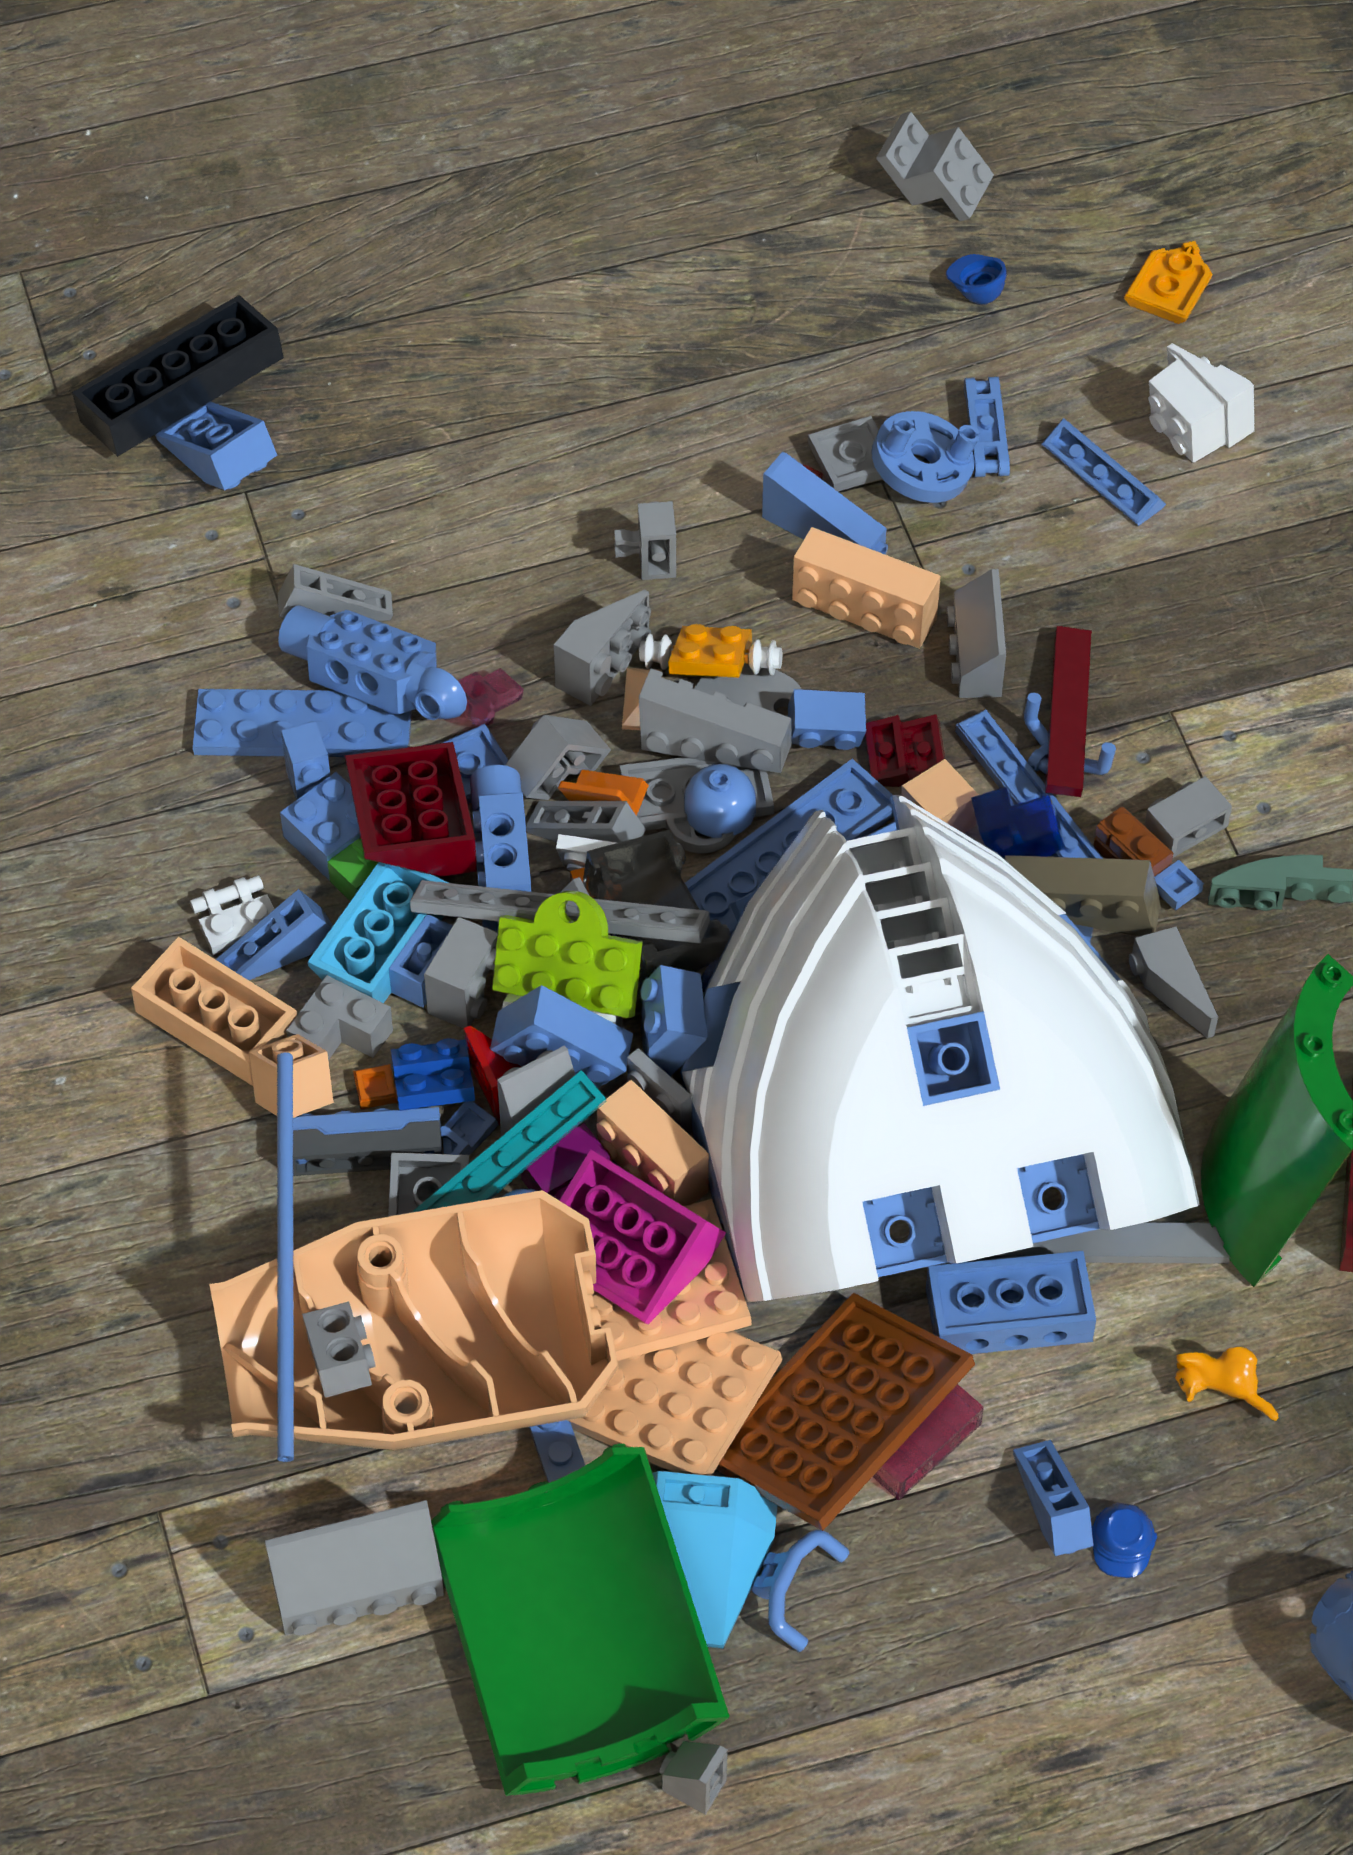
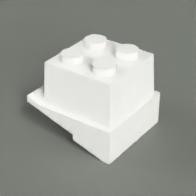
M1173 343L1167 346L1168 367L1149 380L1150 396L1148 400L1151 410L1149 419L1157 432H1164L1178 454H1185L1194 463L1223 445H1226L1228 448L1232 447L1254 432V385L1250 380L1223 365L1216 368L1210 364L1205 356L1198 358Z

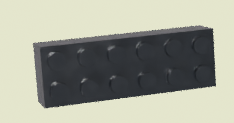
M238 295L73 391L72 394L79 420L118 457L282 360L284 356L278 328L244 298Z

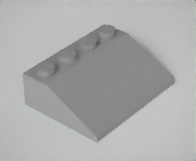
M427 1500L265 1540L274 1591L285 1636L290 1634L307 1635L314 1632L318 1627L333 1623L335 1625H347L354 1622L357 1617L373 1613L375 1615H386L395 1611L397 1607L413 1603L415 1605H426L435 1601L437 1597L444 1596L442 1575Z

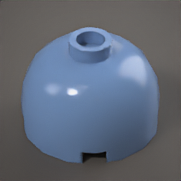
M712 764L702 768L691 777L685 789L684 811L687 815V821L700 834L713 838H722V834L733 832L734 836L744 831L751 825L756 814V793L749 777L738 768L727 764Z

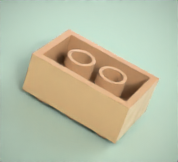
M630 1080L606 1098L607 1101L597 1109L596 1127L598 1141L610 1155V1161L614 1160L622 1169L682 1206L694 1204L709 1192V1153L638 1085Z

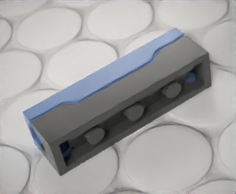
M424 1107L401 1111L380 1108L373 1112L353 1113L350 1111H340L331 1115L316 1116L306 1113L293 1118V1176L391 1170V1152L442 1154L439 1107Z

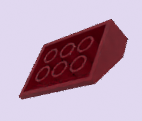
M453 742L345 755L365 859L437 876L477 872L475 836Z

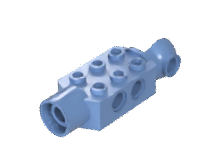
M298 605L287 613L281 624L278 638L280 649L285 653L308 661L309 681L397 715L417 709L426 719L437 720L439 718L447 720L461 716L466 710L467 698L461 684L450 673L437 668L435 642L349 610L327 616Z
M506 765L482 767L470 777L478 885L481 887L532 892L520 774L514 768ZM482 920L483 927L498 932L499 921Z

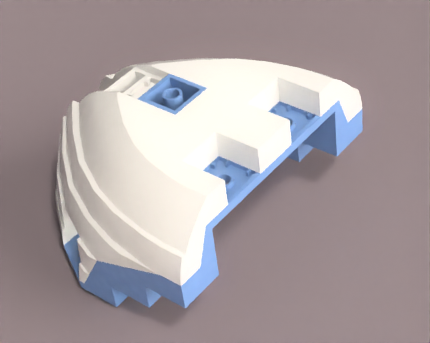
M901 795L890 796L897 831L846 841L844 836L837 831L834 822L826 817L825 811L818 810L812 813L746 903L703 994L708 1038L683 1063L680 1075L683 1088L692 1095V1132L694 1140L709 1153L708 1181L719 1222L724 1224L729 1252L746 1302H760L848 1288L879 1281L878 1277L946 1262L957 1264L1033 1247V1243L1097 1229L1113 1230L1145 1223L1200 1205L1192 1166L1183 1138L1174 1090L1160 1050L1150 1033L1147 1016L1127 984L1117 976L1066 915L1067 913L998 853ZM1049 1187L1057 1188L1062 1196L1060 1205L1053 1210L1047 1209L1042 1202L1043 1192ZM897 1220L905 1221L910 1230L908 1238L901 1243L894 1242L889 1235L890 1226Z

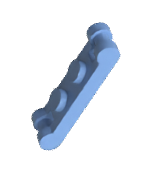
M988 377L986 381L964 378V396L966 398L969 425L975 427L980 433V439L973 448L975 458L974 477H985L986 473H998V476H1009L1010 462L999 377ZM985 455H996L997 459L985 460Z

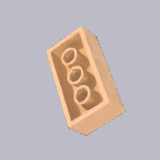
M811 527L794 556L792 600L804 607L814 608L830 614L838 620H845L861 626L869 632H877L895 639L901 644L911 645L920 649L937 619L941 575Z
M180 937L167 948L131 987L135 1011L252 1086L253 1080L249 1051L287 1038L286 1030L297 1016L294 1008Z

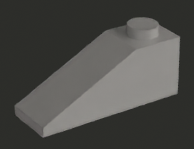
M293 564L278 592L279 617L285 618L287 613L298 605L327 616L344 610L358 613L376 621H388L393 616L390 591Z
M539 801L526 825V831L529 834L557 842L558 834L629 844L632 846L633 852H635L646 830L627 801Z
M1177 927L1136 937L1132 954H1129V964L1135 976L1139 975L1144 987L1206 1038L1213 1037L1215 1035L1218 1015Z

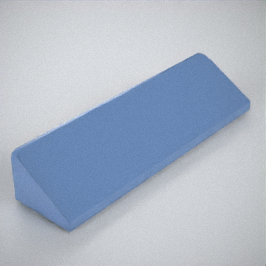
M1064 418L1043 441L1042 445L1138 526L1162 510L1166 505L1155 493Z

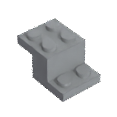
M911 111L900 115L876 157L912 206L942 198L959 221L971 218L994 176L993 172L959 127L928 135Z

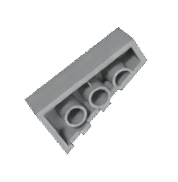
M650 669L639 695L641 750L776 773L782 772L792 745L790 717L748 702L744 706L735 704L727 698L728 695L714 691L712 696L693 689L694 683L679 679V682L676 683L662 678L663 672Z

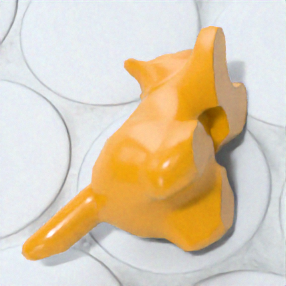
M1245 1347L1228 1348L1217 1359L1206 1353L1199 1352L1183 1353L1176 1356V1366L1179 1370L1176 1373L1175 1379L1179 1383L1181 1390L1186 1394L1188 1402H1191L1200 1391L1211 1389L1236 1399H1244L1248 1404L1263 1412L1273 1421H1277L1279 1418L1273 1405L1257 1394V1358L1249 1349Z

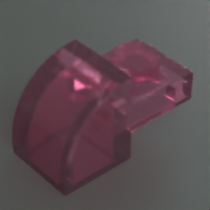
M501 668L484 677L474 672L458 680L467 698V706L463 714L476 726L484 723L486 726L492 724L495 713L521 700L524 691Z

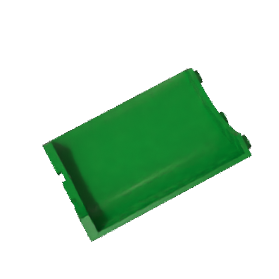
M1329 954L1314 968L1214 1122L1202 1155L1201 1189L1209 1223L1212 1228L1216 1227L1219 1236L1224 1242L1223 1248L1230 1256L1229 1260L1253 1287L1282 1260L1279 1253L1353 1150V1100L1340 1078L1335 1063L1332 1041L1335 1016L1342 999L1353 987V976Z
M625 1444L609 1446L603 1451L601 1456L589 1464L553 1482L536 1483L529 1487L528 1491L494 1500L464 1504L462 1501L450 1502L441 1507V1512L431 1520L441 1573L505 1796L554 1790L556 1787L554 1781L576 1776L578 1784L633 1768L672 1751L670 1743L686 1735L688 1740L693 1741L730 1717L644 1447H627Z

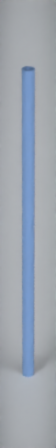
M280 1053L277 1055V1459L281 1462L294 1460L293 1055L290 1053Z

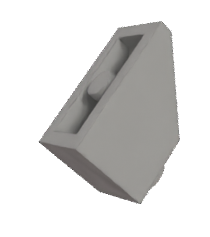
M683 1741L676 1753L670 1751L661 1765L659 1773L662 1774V1791L706 1815L727 1781L728 1749L720 1745Z

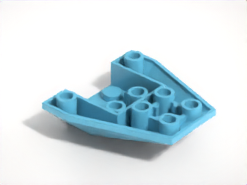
M665 1471L653 1472L652 1474L707 1647L724 1648L751 1591L754 1580L758 1576L763 1561L774 1542L778 1505L764 1498L756 1487L739 1478Z

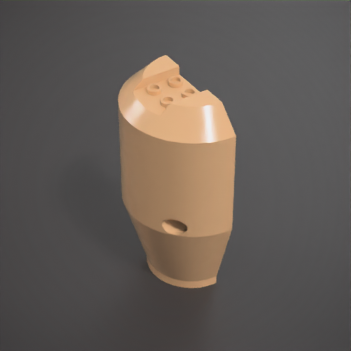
M540 1190L355 1222L294 1250V1440L396 1451L585 1417L618 1370L611 1327L601 1329L598 1307H594L593 1285L596 1283V1252L589 1219L545 1191ZM276 1258L228 1281L209 1284L223 1358L232 1418L231 1428L234 1438L247 1435L277 1438ZM349 1302L353 1316L361 1315L367 1339L361 1340L362 1345L370 1343L376 1367L369 1369L372 1385L325 1398L302 1314Z

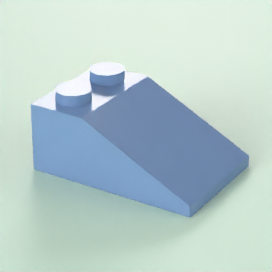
M214 402L207 403L156 434L157 440L205 483L222 490L236 487L240 484L241 479L252 472L262 470L266 467L267 462L278 456L263 420Z
M660 965L642 984L641 1035L643 1053L671 1077L708 1037L701 973Z

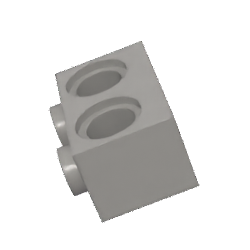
M345 1302L302 1314L325 1398L371 1386L369 1369L376 1367L370 1343L366 1345L361 1343V1340L367 1339L361 1315L353 1316L350 1303Z

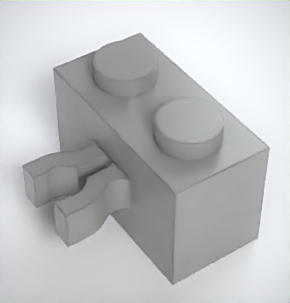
M673 501L638 504V531L614 530L615 557H626L638 553L642 580L676 578V527Z

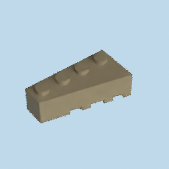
M1005 855L1004 860L1065 911L1073 924L1134 936H1143L1156 932L1161 901L1150 860Z

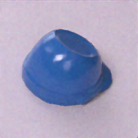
M971 254L963 256L952 263L946 270V276L966 299L975 304L984 305L993 302L1000 296L1004 289L1007 271L1004 262L999 258Z
M1116 1503L1106 1507L1096 1517L1094 1524L1091 1526L1095 1562L1101 1571L1110 1576L1131 1578L1140 1575L1149 1563L1151 1552L1157 1539V1533L1154 1532L1153 1524L1146 1513L1136 1505Z

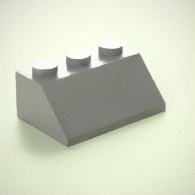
M991 569L954 591L953 606H947V627H953L954 634H949V655H956V663H951V683L958 684L959 698L1002 697L1006 646L999 569Z

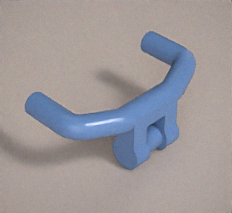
M1030 693L1024 710V722L1041 747L1031 754L1028 763L1036 772L1040 770L1046 774L1049 732L1038 719L1042 698L1038 693ZM1109 742L1104 743L1098 760L1085 758L1084 772L1094 775L1108 773L1112 767L1116 751L1115 745Z
M813 1530L792 1545L788 1552L767 1553L762 1564L764 1569L761 1576L755 1578L751 1587V1591L755 1595L769 1599L768 1621L771 1630L797 1652H801L807 1646L808 1639L785 1621V1594L802 1558L817 1546L838 1562H843L849 1555L847 1547L822 1530Z

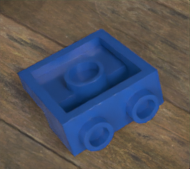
M446 1038L435 1044L419 1045L409 1043L402 1045L400 1048L391 1049L399 1111L475 1101L466 1040Z

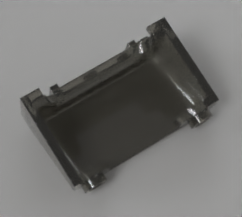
M670 830L587 851L583 884L589 896L593 899L699 910L681 877L682 865L686 862L684 848L681 843H676ZM712 919L701 943L609 933L608 935L643 942L636 1001L642 1000L641 988L643 982L660 965L696 972L721 957L731 933L726 924H721L718 919Z

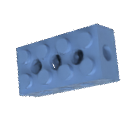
M1084 1251L928 1266L926 1294L933 1334L970 1354L1093 1342L1096 1315Z

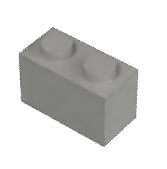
M1205 776L1194 783L1188 782L1184 784L1176 793L1166 799L1160 798L1154 801L1147 809L1145 827L1174 853V858L1228 827L1232 805Z

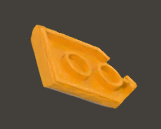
M1196 241L1182 243V247L1167 251L1165 248L1151 251L1124 296L1125 301L1134 308L1174 323L1181 324L1186 322L1212 278V272L1209 266L1204 263Z

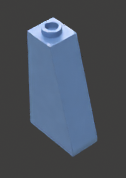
M782 451L763 473L762 518L803 540L811 527L886 555L888 545L886 544L887 528L790 455Z

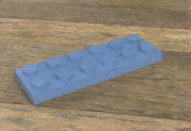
M198 689L193 752L194 755L284 756L281 730L316 721L328 757H345V755L410 747L412 711L397 715L337 691Z

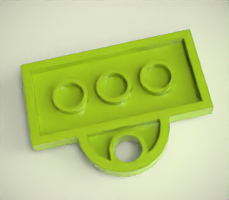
M564 891L547 898L539 906L534 920L510 915L499 917L492 990L524 996L543 985L588 1010L630 1018L635 1016L643 942L608 935V923L601 906L592 897L583 892ZM568 901H573L579 907L580 914L576 921L571 920L566 914L565 908Z

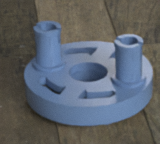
M919 411L901 412L891 416L881 425L872 444V460L881 478L900 494L921 502H944L958 496L966 487L974 471L975 458L973 448L980 439V433L971 425H963L958 430L948 421L933 414ZM914 455H921L925 457L930 463H924L918 460ZM952 475L951 477H949V478H947V479L937 480V479L946 478V477Z

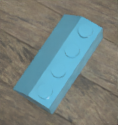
M378 862L308 960V966L322 981L328 975L384 1003L391 994L389 968L427 915L426 913L411 912L410 900L422 880L449 882L428 873ZM429 914L440 920L444 917V915Z

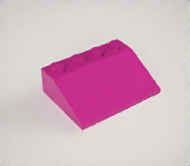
M591 1149L559 1200L589 1219L596 1252V1283L593 1285L594 1291L646 1324H649L706 1267L726 1234L720 1228Z

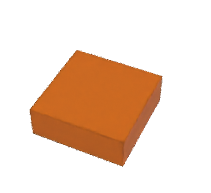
M391 1064L353 1071L360 1109L398 1103Z

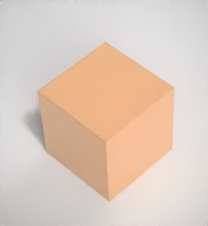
M946 759L902 785L901 796L959 831L966 833L976 826L979 794Z
M295 1034L249 1051L255 1103L277 1116V1055L280 1053H290L293 1055V1118L334 1103L328 1053L326 1050L299 1034Z

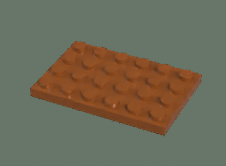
M852 1293L769 1381L715 1470L729 1478H739L756 1487L764 1498L823 1531L974 1367L973 1356L873 1302Z

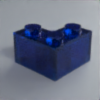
M1004 787L971 797L979 833L985 846L998 853L1003 859H1005V855L1048 857L1057 851L1066 849L1058 814L1050 795L1014 805L1007 788Z

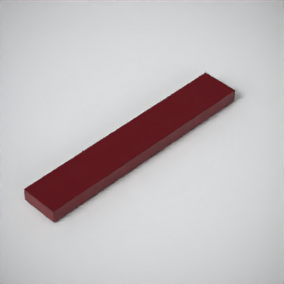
M1056 627L1045 793L1074 797L1082 796L1092 630Z

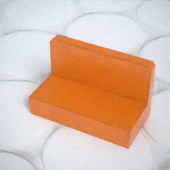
M581 770L576 783L561 781L558 789L569 801H627L637 816L649 785L643 778Z

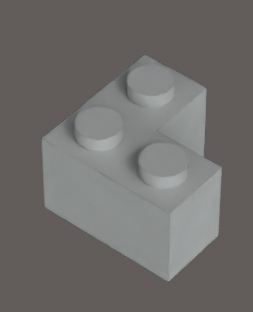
M543 715L533 724L531 732L521 745L513 750L511 758L505 765L519 772L522 792L526 798L549 800L558 789L560 782L564 781L568 774L580 775L581 770L595 771L611 749L587 721Z
M458 917L424 973L428 1014L461 1028L470 1026L475 1018H481L487 1005V998H484L485 978L490 969L494 971L498 932Z
M327 975L286 1030L287 1037L299 1034L326 1050L328 1060L341 1042L374 1058L393 1032L391 1007Z

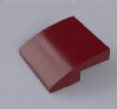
M937 714L906 722H901L899 715L866 723L865 735L871 776L883 786L900 787L945 759L940 721Z

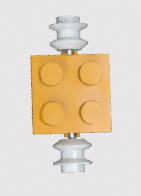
M701 624L682 626L675 645L672 644L666 634L662 637L661 641H654L652 634H648L646 641L642 640L639 647V659L641 662H645L647 669L651 668L653 662H658L662 670H666L669 666V674L739 678L745 663L749 664L755 675H758L761 668H767L769 674L773 676L775 669H781L783 658L782 648L777 647L775 640L771 641L769 647H762L759 639H756L752 644V629H740L737 626H726L724 628L705 627Z

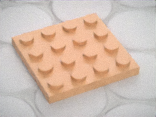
M712 1199L684 1206L722 1230ZM725 1237L720 1242L706 1267L649 1324L644 1323L598 1292L594 1291V1294H592L594 1307H598L601 1329L611 1327L617 1361L699 1340L717 1333H725L752 1326L751 1315Z
M729 1331L619 1360L618 1370L585 1417L568 1421H570L573 1430L610 1446L625 1444L627 1447H644L650 1463L669 1471L712 1476L781 1364V1352Z

